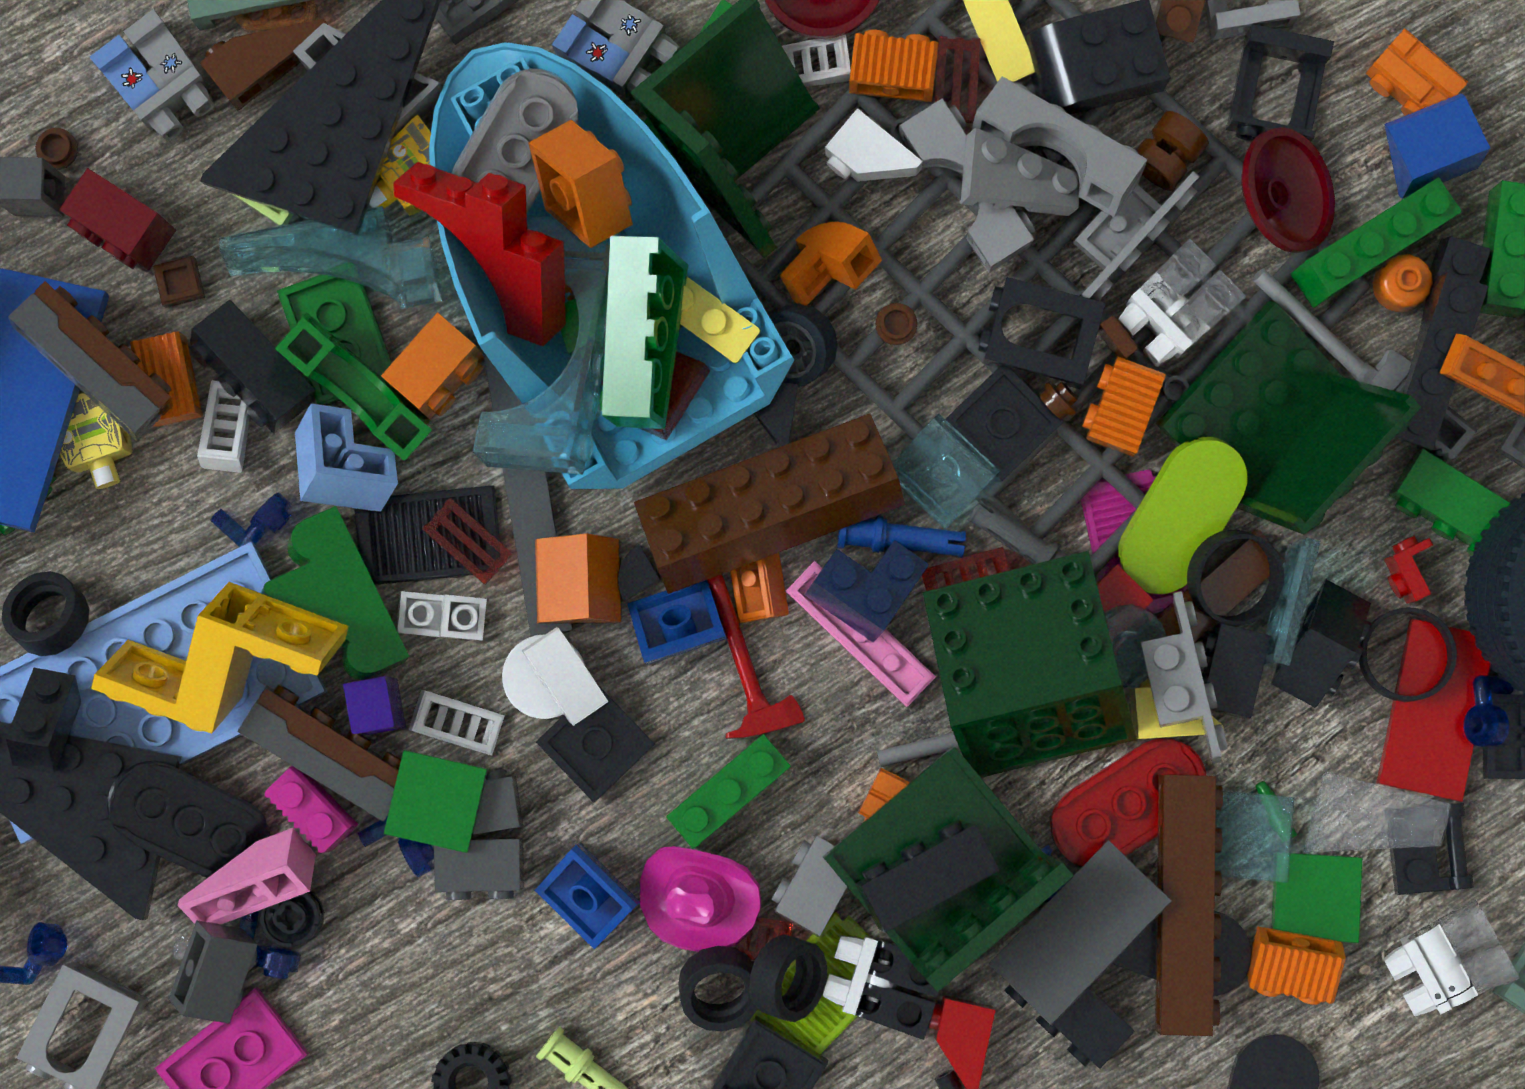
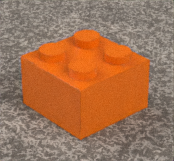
M572 120L528 142L545 210L588 247L592 248L610 238V236H614L633 225L629 209L632 205V200L629 192L624 187L621 174L624 172V164L614 149L609 150L591 131H585Z
M437 312L381 377L431 420L435 414L441 417L449 410L456 400L453 394L463 382L469 385L478 377L483 370V366L480 363L484 360V356L473 342Z

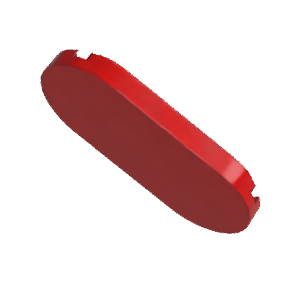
M1152 739L1140 744L1066 792L1059 799L1052 812L1050 822L1051 835L1055 846L1067 860L1082 867L1108 840L1125 856L1137 850L1158 836L1159 774L1206 776V770L1199 755L1190 746L1173 739Z

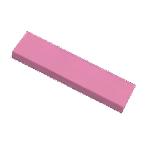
M814 561L786 590V593L904 706L908 707L936 676L887 629L873 643L804 594L822 570V567Z

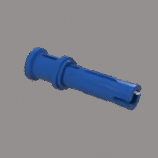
M877 515L875 519H867L838 530L837 548L844 549L846 545L871 548L873 553H879V551H884V547L888 548L895 540L911 551L963 558L965 546L948 544V542H965L966 531L960 532L887 523V518Z

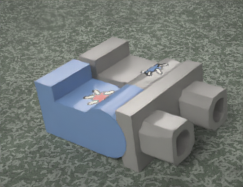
M581 0L575 9L578 17L573 14L571 15L552 44L557 56L575 63L599 82L616 90L617 93L625 98L635 87L651 75L645 69L652 59L663 65L680 50V47L666 35L664 25L654 19L652 20L648 15L632 7L624 0Z
M153 9L123 31L151 66V69L147 70L120 35L92 54L90 59L115 87L139 119L151 131L154 129L164 139L170 141L181 133L184 128L174 113L187 104L198 118L213 109L215 104L207 90L210 85L203 78L167 25Z

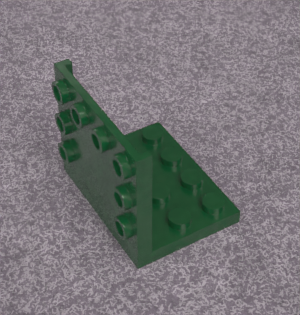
M739 0L635 87L631 94L699 196L763 258H766L777 248L768 234L773 228L759 210L756 209L754 211L752 209L756 201L750 192L742 184L737 185L735 181L814 115L820 107L810 96L759 8L761 5L758 0Z
M1268 301L1158 420L1156 425L1176 446L1187 441L1190 443L1193 440H1199L1200 437H1214L1228 443L1240 454L1247 469V486L1237 509L1305 535L1323 521L1325 512L1337 499L1345 496L1352 489L1355 479L1366 467L1373 465L1380 459L1383 449L1396 435L1402 433L1410 426L1412 417L1419 411L1421 406L1411 395L1343 377L1276 302Z
M1089 551L922 592L950 726L962 756L981 778L1137 740Z
M954 746L823 856L824 860L869 912L855 883L864 879L862 871L881 861H885L887 866L902 858L899 852L917 841L923 840L925 845L940 838L937 833L939 829L954 821L960 820L963 825L966 823L976 824L1000 871L886 932L937 993L1074 876L1063 862L1042 852Z

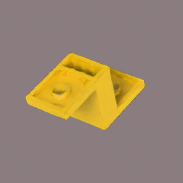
M228 582L199 613L186 661L128 639L94 674L91 689L104 693L112 700L125 701L144 708L152 715L165 716L184 723L192 730L206 731L212 734L242 698L253 656L263 659L270 658L289 665L292 670L298 673L318 676L345 641L349 626Z

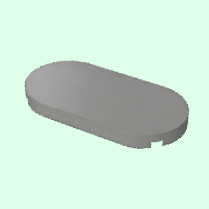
M526 69L508 77L495 93L457 159L451 174L466 177L478 183L488 173H492L526 185V209L528 212L540 192L528 142L569 120L578 124L577 101L569 85L555 73L543 69Z

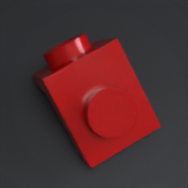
M1415 535L1391 546L1395 554L1384 559L1391 573L1388 576L1390 587L1399 599L1404 598L1406 604L1416 602L1431 594L1412 557L1433 546L1430 537L1418 542Z

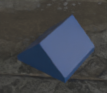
M1462 93L1384 124L1398 195L1402 199L1438 177L1442 182H1446L1478 169L1490 150V146L1466 96Z
M707 580L670 594L666 590L627 603L642 658L646 665L727 639Z
M581 843L576 844L534 890L593 949L640 903Z

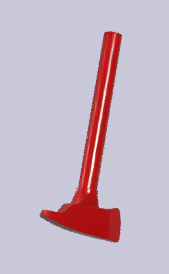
M723 574L707 579L747 698L748 715L743 717L740 728L725 734V739L758 736L803 723L805 721L803 712L792 695H789L779 703L770 705L764 693H762Z

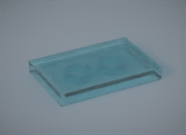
M1306 537L1287 545L1284 557L1286 562L1283 563V589L1277 603L1271 609L1265 635H1269L1271 638L1264 667L1276 669L1290 666L1321 541Z

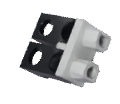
M841 935L834 958L855 964L854 973L851 980L829 973L823 997L842 1005L843 1012L924 1040L935 1006L934 999L897 989L896 986L899 985L937 998L938 993L923 978L895 943L865 935L864 939Z

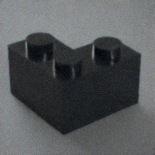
M1326 579L1307 605L1298 633L1279 658L1271 684L1314 708L1318 706L1325 695L1332 697L1343 680L1344 675L1341 674L1346 667L1352 670L1363 653L1364 647L1359 644L1364 640L1371 626V622L1366 620L1371 603Z

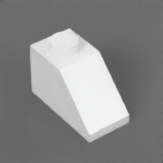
M858 108L825 146V156L829 158L826 164L844 179L849 175L857 182L917 176L922 170L923 161Z

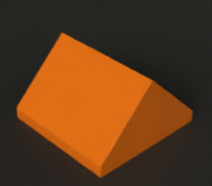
M585 533L535 540L537 623L621 622V594L618 586L620 570L619 539Z

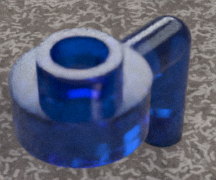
M277 492L254 514L250 521L251 525L247 530L242 528L223 509L218 510L210 521L238 547L249 542H253L256 545L269 530L276 534L286 525L292 517L288 512L291 503Z
M1480 675L1473 680L1475 706L1465 716L1464 732L1467 739L1473 745L1497 747L1508 736L1509 719L1501 707L1493 705L1492 693L1511 694L1514 688L1509 682L1504 681L1500 677Z
M387 817L384 822L379 820L357 832L359 839L365 847L387 836L384 834ZM398 837L400 850L416 877L419 878L434 869L432 864L434 848L432 845Z
M259 911L245 915L240 919L239 928H242L253 940ZM257 945L255 962L257 966L264 968L263 975L278 979H288L289 972H298L301 953L280 947Z
M44 922L35 924L27 941L28 959L23 968L0 965V983L30 985L36 980L43 966H54L64 956L67 949V937L61 926Z

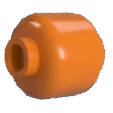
M1410 254L1397 255L1386 261L1375 273L1373 280V292L1377 301L1386 309L1394 312H1407L1417 307L1430 295L1433 286L1432 272L1428 265L1419 257Z

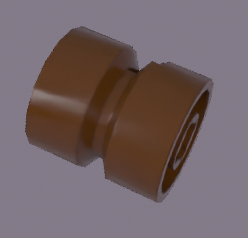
M1166 111L1151 131L1153 139L1145 138L1136 151L1147 159L1142 176L1164 190L1173 191L1188 171L1186 163H1194L1208 146L1209 141L1203 131L1189 119L1179 113Z

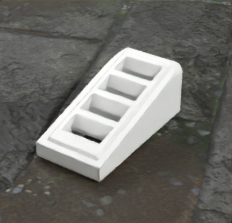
M846 34L835 38L812 39L782 45L794 68V56L802 55L804 74H800L799 77L805 87L848 82L850 80L851 69ZM835 51L837 67L829 69L827 52ZM818 53L820 71L813 72L810 54Z
M211 380L197 457L200 466L204 469L240 473L243 470L250 420L246 410L248 406L242 400L240 406L218 404L219 398L241 399L237 395L235 397L229 395L219 381ZM217 415L238 417V420L228 421L216 418ZM215 432L232 433L235 436L234 438L216 437L214 434Z
M421 690L409 731L492 756L505 715ZM436 703L439 706L432 728L425 726L431 704ZM448 708L455 709L449 732L446 733L441 731ZM468 713L472 716L465 738L458 736L464 714ZM481 718L488 719L482 742H475L474 739Z

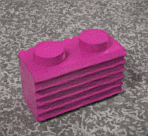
M294 766L289 767L265 791L264 798H270V804H276V810H282V816H288V822H294V828H300V834H306V840L312 841V847H318V853L333 851L359 825L315 779Z

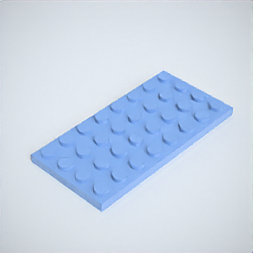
M249 542L89 622L82 636L70 648L56 655L48 656L27 653L1 666L0 721L12 723L34 667L76 676L81 705L69 735L182 756L181 766L241 736L242 734L238 732V729L257 699H259L266 685L275 690L277 685L280 684L300 697L297 701L298 705H302L326 693L327 690L319 674L316 676L298 673L292 670L289 665L270 658L263 659L253 656L242 698L211 734L206 731L192 730L184 723L165 716L152 715L144 708L125 701L112 700L104 693L91 689L94 674L128 639L186 661L199 613L228 582L261 593L264 584L272 580L255 543ZM10 821L20 844L33 840L32 837Z

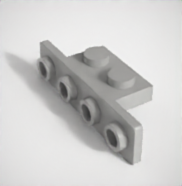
M1193 171L1162 206L1137 184L1115 217L1101 211L1073 242L1103 269L1101 274L1082 293V297L1092 298L1097 301L1103 298L1114 285L1109 280L1110 276L1119 267L1126 272L1142 254L1137 249L1139 244L1146 237L1154 241L1170 223L1165 218L1167 213L1174 206L1181 211L1198 191L1192 186L1200 177L1197 173Z
M1182 591L1173 593V604L1181 634L1141 642L1159 725L1162 728L1201 719L1212 764L1221 762L1220 751L1227 749V742L1222 724L1214 725L1210 709L1217 708V701L1212 683L1204 684L1200 669L1207 667L1202 642L1194 643L1190 628L1197 626L1193 602H1184Z

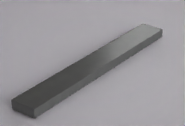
M483 352L530 636L545 635L556 627L561 632L573 631L572 623H537L535 540L557 537L540 431L533 417Z

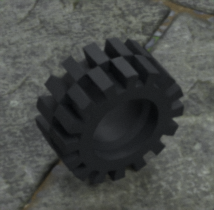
M468 1042L467 1044H460L444 1055L435 1067L436 1070L432 1075L431 1082H434L433 1089H457L455 1080L459 1070L466 1066H476L482 1069L487 1076V1089H509L511 1084V1075L508 1072L509 1065L507 1061L504 1062L500 1057L502 1054L498 1050L494 1051L489 1048L490 1045Z

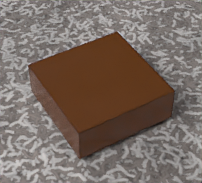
M194 256L153 266L163 307L167 308L205 298L197 260Z
M1115 316L1109 317L1100 324L1098 333L1116 357L1127 360L1138 350L1136 343Z

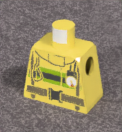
M85 393L78 394L59 455L65 466L71 471L78 473L90 470L96 489L116 485L120 482L114 461L132 454L131 437Z

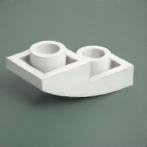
M400 591L396 630L398 634L483 641L487 599Z
M558 627L522 650L543 685L548 688L565 717L573 726L608 703L601 689Z

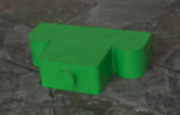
M337 506L298 523L288 540L287 550L293 562L301 567L266 582L261 594L348 625L346 639L340 647L345 649L342 654L343 668L354 679H371L404 664L410 656Z

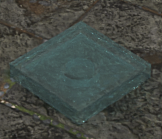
M939 413L893 463L901 488L945 530L1000 472Z
M1223 791L1222 810H1216V827H1221L1223 842L1221 853H1215V870H1220L1222 877L1289 883L1295 797Z

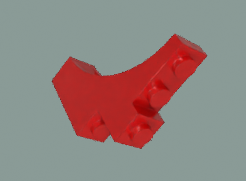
M420 162L414 164L393 182L394 197L414 205L436 219L452 232L474 256L486 273L499 298L508 334L544 346L566 325L564 241L547 236L542 232L527 229L526 185L492 173H488L477 183L466 177H460Z

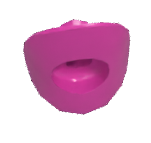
M676 846L661 847L647 859L640 878V907L650 930L663 942L684 950L699 952L702 949L714 946L732 947L737 945L754 928L762 907L760 885L750 870L732 859L707 852Z

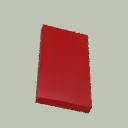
M1417 619L1409 620L1395 689L1396 694L1404 696L1423 694L1433 688L1443 676L1447 664V648L1441 633L1430 622ZM1448 627L1453 635L1457 650L1454 672L1448 683L1430 697L1410 702L1393 700L1376 783L1463 802L1490 662L1484 660L1481 656L1482 651L1476 647L1475 636L1471 635L1470 631Z

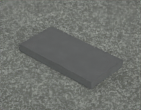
M1108 840L989 964L1052 1026L1172 901Z

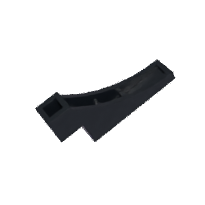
M1453 236L1441 239L1430 268L1433 286L1430 295L1425 299L1420 330L1403 393L1411 395L1421 408L1412 417L1410 426L1394 437L1396 439L1427 449L1434 448L1456 384L1454 380L1440 374V370L1456 333L1472 337L1489 287L1481 284L1480 280L1491 250L1490 248Z

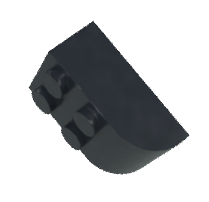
M1139 0L1057 21L1041 27L1025 37L1035 71L1031 74V79L1036 96L1050 104L1062 107L1069 115L1162 92L1171 79L1149 0Z

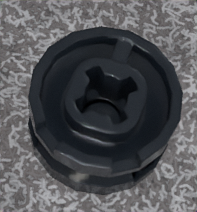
M310 891L262 909L260 912V924L263 933L271 942L280 947H295L311 941L318 935L324 923L325 912L320 899L314 892Z

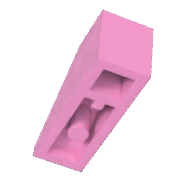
M294 828L255 842L180 898L178 907L194 924L198 920L221 925L310 892L316 854Z

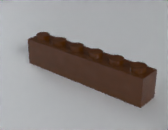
M1159 774L1157 887L1172 901L1157 917L1155 1031L1160 1035L1213 1036V1026H1219L1220 1002L1219 1000H1213L1214 982H1220L1221 978L1220 957L1214 956V939H1220L1221 915L1220 913H1214L1215 896H1221L1222 891L1221 871L1215 870V853H1221L1222 829L1221 827H1216V810H1222L1223 788L1222 785H1216V776Z

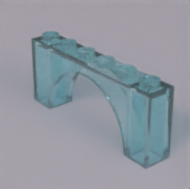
M527 215V229L542 232L547 236L564 241L565 284L572 290L578 306V338L567 366L544 392L514 408L494 412H481L473 453L487 467L583 475L585 463L591 459L593 453V438L591 436L593 422L599 418L601 412L599 391L604 375L610 238L590 248L554 217ZM623 230V231H621V232L615 234L614 236H628V235H627L626 232Z

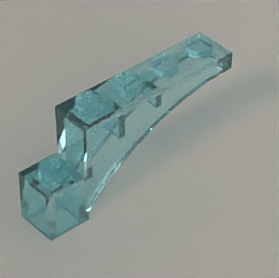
M383 206L367 209L358 236L308 220L219 238L220 253L230 276L282 271L317 273L343 278L368 286L398 301L401 309L442 301L438 266L429 236L393 243L392 232Z

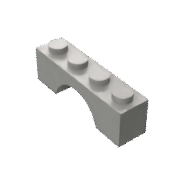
M1003 76L977 109L972 130L977 127L1019 147L1044 146L1063 154L1077 171L1080 183L1078 197L1113 217L1117 215L1139 183L1147 159L1139 155L1132 147L1116 142L1104 135L1097 127L1083 123L1066 113L1062 107L1048 103L1031 93L1022 84L1013 83Z
M942 98L899 125L901 139L907 148L923 161L922 169L944 167L952 169L963 176L967 136L963 128L967 127L955 105L948 108ZM978 202V215L968 230L966 239L988 273L1031 247L1034 240L1031 234L1035 232V229L1023 210L1017 213L1012 205H1009L1006 209L992 208L991 203Z

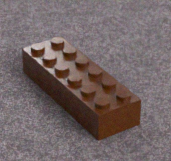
M871 413L640 499L635 501L634 505L667 593L670 594L904 506L905 502L898 475Z

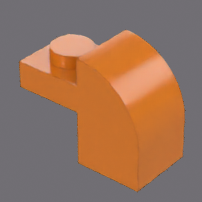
M827 222L808 229L795 240L801 252L780 274V277L793 301L806 306L832 278L856 290L878 266L882 258L868 232L844 222Z

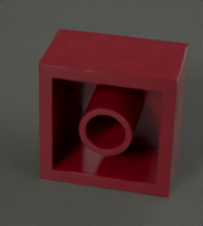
M89 168L86 169L59 209L70 218L67 223L68 227L97 247H100L104 241L105 243L101 248L132 270L138 263L149 271L176 232V229L157 212Z

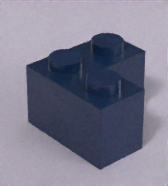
M895 540L883 553L871 572L836 549L804 595L874 643L891 622L929 564Z

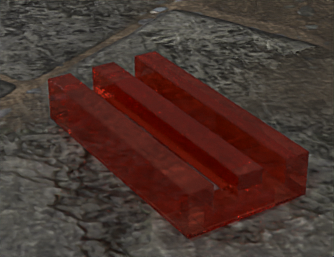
M939 36L934 103L944 96L946 50L953 49L954 66L951 106L955 105L959 110L963 50L971 51L967 114L961 113L966 123L973 124L977 104L981 39L972 38V40H964V37L947 39V36Z
M449 498L444 503L445 505L442 509L434 514V518L429 523H426L422 530L486 585L513 553L456 502ZM453 511L501 555L494 560L450 521L447 516ZM440 524L447 528L489 566L487 571L484 573L442 536L436 528Z

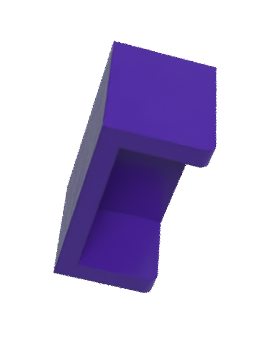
M382 676L343 684L350 727L353 734L364 733L365 735H372L406 728L397 678Z

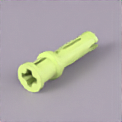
M560 1026L536 1055L539 1060L546 1059L565 1074L564 1079L569 1083L572 1082L574 1084L578 1081L587 1089H629L593 1061L595 1056L590 1049L583 1050L564 1035V1029Z

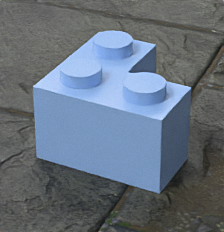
M311 403L295 431L300 501L381 512L398 484L395 453L389 448L355 444L351 409Z

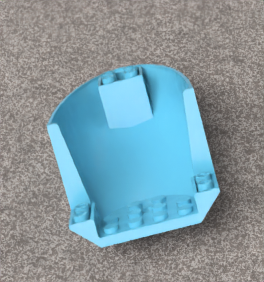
M504 42L471 50L447 76L434 107L429 143L430 165L448 173L452 172L457 159L495 93L508 77L526 69H543L553 72L569 85L575 96L578 108L577 125L585 131H591L597 140L609 150L614 149L624 164V172L621 174L624 187L629 192L632 200V205L629 209L633 225L614 236L659 237L688 264V278L718 298L722 304L725 303L760 329V334L742 355L738 363H733L685 327L679 329L665 429L617 427L602 416L600 408L604 358L591 363H583V360L578 362L568 354L561 331L544 346L508 334L499 298L486 273L464 244L437 221L441 244L454 287L477 342L538 424L569 488L623 489L769 405L793 364L794 359L758 299L711 212L673 156L649 127L608 87L575 63L540 47ZM540 191L527 212V229L542 232L547 236L564 241L565 278L595 268V263L601 260H605L608 263L610 238L592 248L588 247L545 210ZM570 292L565 293V302L568 301L567 296L570 295Z

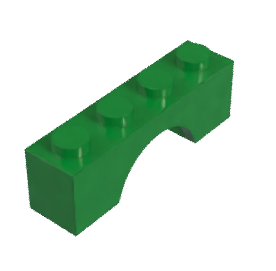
M1438 177L1307 259L1290 274L1311 306L1315 308L1391 257L1443 227L1459 215L1462 210Z
M308 313L299 320L275 347L282 356L305 376L315 380L344 402L367 425L372 434L403 461L411 455L433 430L434 423Z

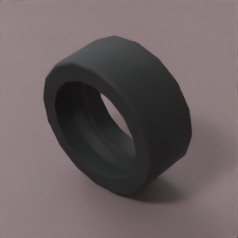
M51 571L40 572L21 580L9 592L3 604L1 619L5 631L28 653L38 656L56 655L70 648L82 636L88 624L89 606L85 596L64 575ZM63 595L66 598V602L60 618L52 626L42 631L29 633L26 630V621L31 610L40 601L50 596Z
M783 934L772 938L761 949L754 961L750 974V994L753 1004L761 1012L785 1021L796 1022L805 1018L815 1009L826 985L827 962L823 951L816 944ZM796 960L793 982L787 993L781 996L784 975L790 964Z
M725 946L702 949L691 956L682 967L678 982L682 1009L689 1020L705 1030L721 1032L738 1028L749 1021L758 1009L753 1004L750 994V974L754 964L747 954L733 947ZM717 973L733 974L741 978L745 985L740 996L731 1002L723 1004L706 1003L696 997L694 990L699 981Z

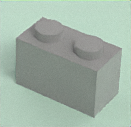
M818 836L814 838L812 844L805 840L803 841L792 863L799 866L791 881L783 877L771 899L778 903L774 913L816 937H819L847 888L845 883L823 858L834 845Z

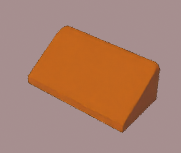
M779 553L730 571L739 623L777 618L789 614Z

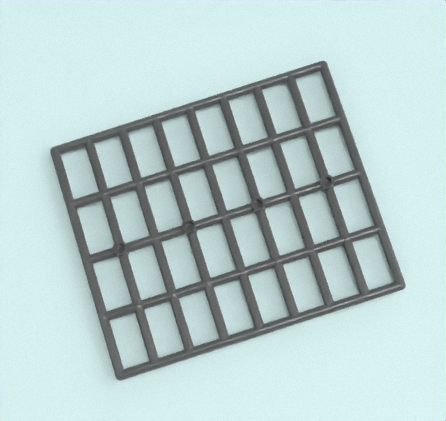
M936 0L901 35L905 39L910 34L925 36L930 32L961 61L933 91L932 102L923 101L906 119H897L874 96L851 94L848 90L749 191L756 201V204L752 207L754 210L785 178H788L819 208L759 270L726 239L734 229L723 218L717 223L751 286L776 310L786 305L794 304L771 281L800 252L795 240L802 233L830 220L848 223L868 232L843 209L868 181L857 182L850 176L830 196L798 166L841 120L858 104L892 137L907 148L899 135V125L942 98L946 102L973 73L991 90L997 84L992 68L986 62L987 56L982 44L980 43L973 50L941 20L959 0ZM1022 0L1013 9L1019 26L1044 1L1064 19L1084 15L1069 0ZM1031 79L1025 87L1036 95ZM1165 89L1162 92L1146 96L1164 113L1166 111L1179 113L1202 130L1209 141L1208 146L1204 150L1213 158L1198 173L1200 177L1192 186L1198 191L1181 211L1174 206L1167 213L1165 218L1170 223L1154 241L1146 237L1139 244L1137 249L1142 252L1139 258L1155 243L1187 273L1172 290L1178 298L1182 295L1188 298L1201 286L1233 317L1177 376L1172 377L1161 366L1156 367L1146 357L1141 348L1153 335L1145 325L1132 337L1138 346V350L1127 360L1166 374L1145 432L1182 396L1268 301H1272L1260 288L1244 304L1212 274L1256 227L1248 212L1200 262L1166 231L1225 169L1241 183L1243 162ZM1116 103L1087 110L1078 120L1095 126ZM1152 132L1147 136V139H1153ZM944 167L926 168L935 178L876 239L871 234L870 236L882 258L878 265L909 293L900 303L907 305L914 312L922 305L954 337L895 398L888 394L861 368L885 343L877 334L876 328L850 355H847L838 346L833 364L978 502L982 498L986 499L995 508L1017 521L1041 539H1044L1102 477L1137 510L1146 494L1115 466L1125 453L1111 448H1107L1101 453L1069 422L1074 416L1068 414L1061 420L1063 424L1006 479L1001 482L994 475L984 485L952 454L962 441L951 430L938 441L906 411L965 348L983 363L985 353L978 351L981 340L978 335L983 331L984 326L987 327L996 316V312L989 311L990 299L965 324L933 294L974 251L966 239L967 234L921 281L888 251L947 189L961 201L962 179L959 177L961 174ZM1085 201L1038 250L1031 245V247L1018 254L1026 263L1011 278L1029 283L1039 274L1053 289L1081 296L1086 289L1079 290L1050 261L1100 209ZM978 202L973 206L965 205L976 216L978 215ZM1324 240L1312 250L1294 253L1273 277L1285 287L1293 279L1290 273L1307 259L1331 244ZM1119 267L1110 276L1109 280L1115 284L1126 272ZM1365 276L1356 280L1318 320L1331 330L1369 290L1370 281ZM835 280L811 304V307H815L825 315L851 287ZM1104 313L1102 314L1100 324L1109 318ZM1062 314L1030 349L1048 353L1081 319ZM1306 331L1304 334L1316 346L1318 342ZM1113 352L1085 380L1082 388L1074 392L1078 398V401L1074 403L1078 412L1100 390V388H1097V383L1105 363L1113 366L1117 358ZM992 362L989 365L984 364L992 373L1001 366ZM1009 367L1040 398V394L1023 379L1029 372ZM1058 434L1091 466L1029 528L997 496ZM1136 510L1090 557L1095 576L1118 553L1121 536Z

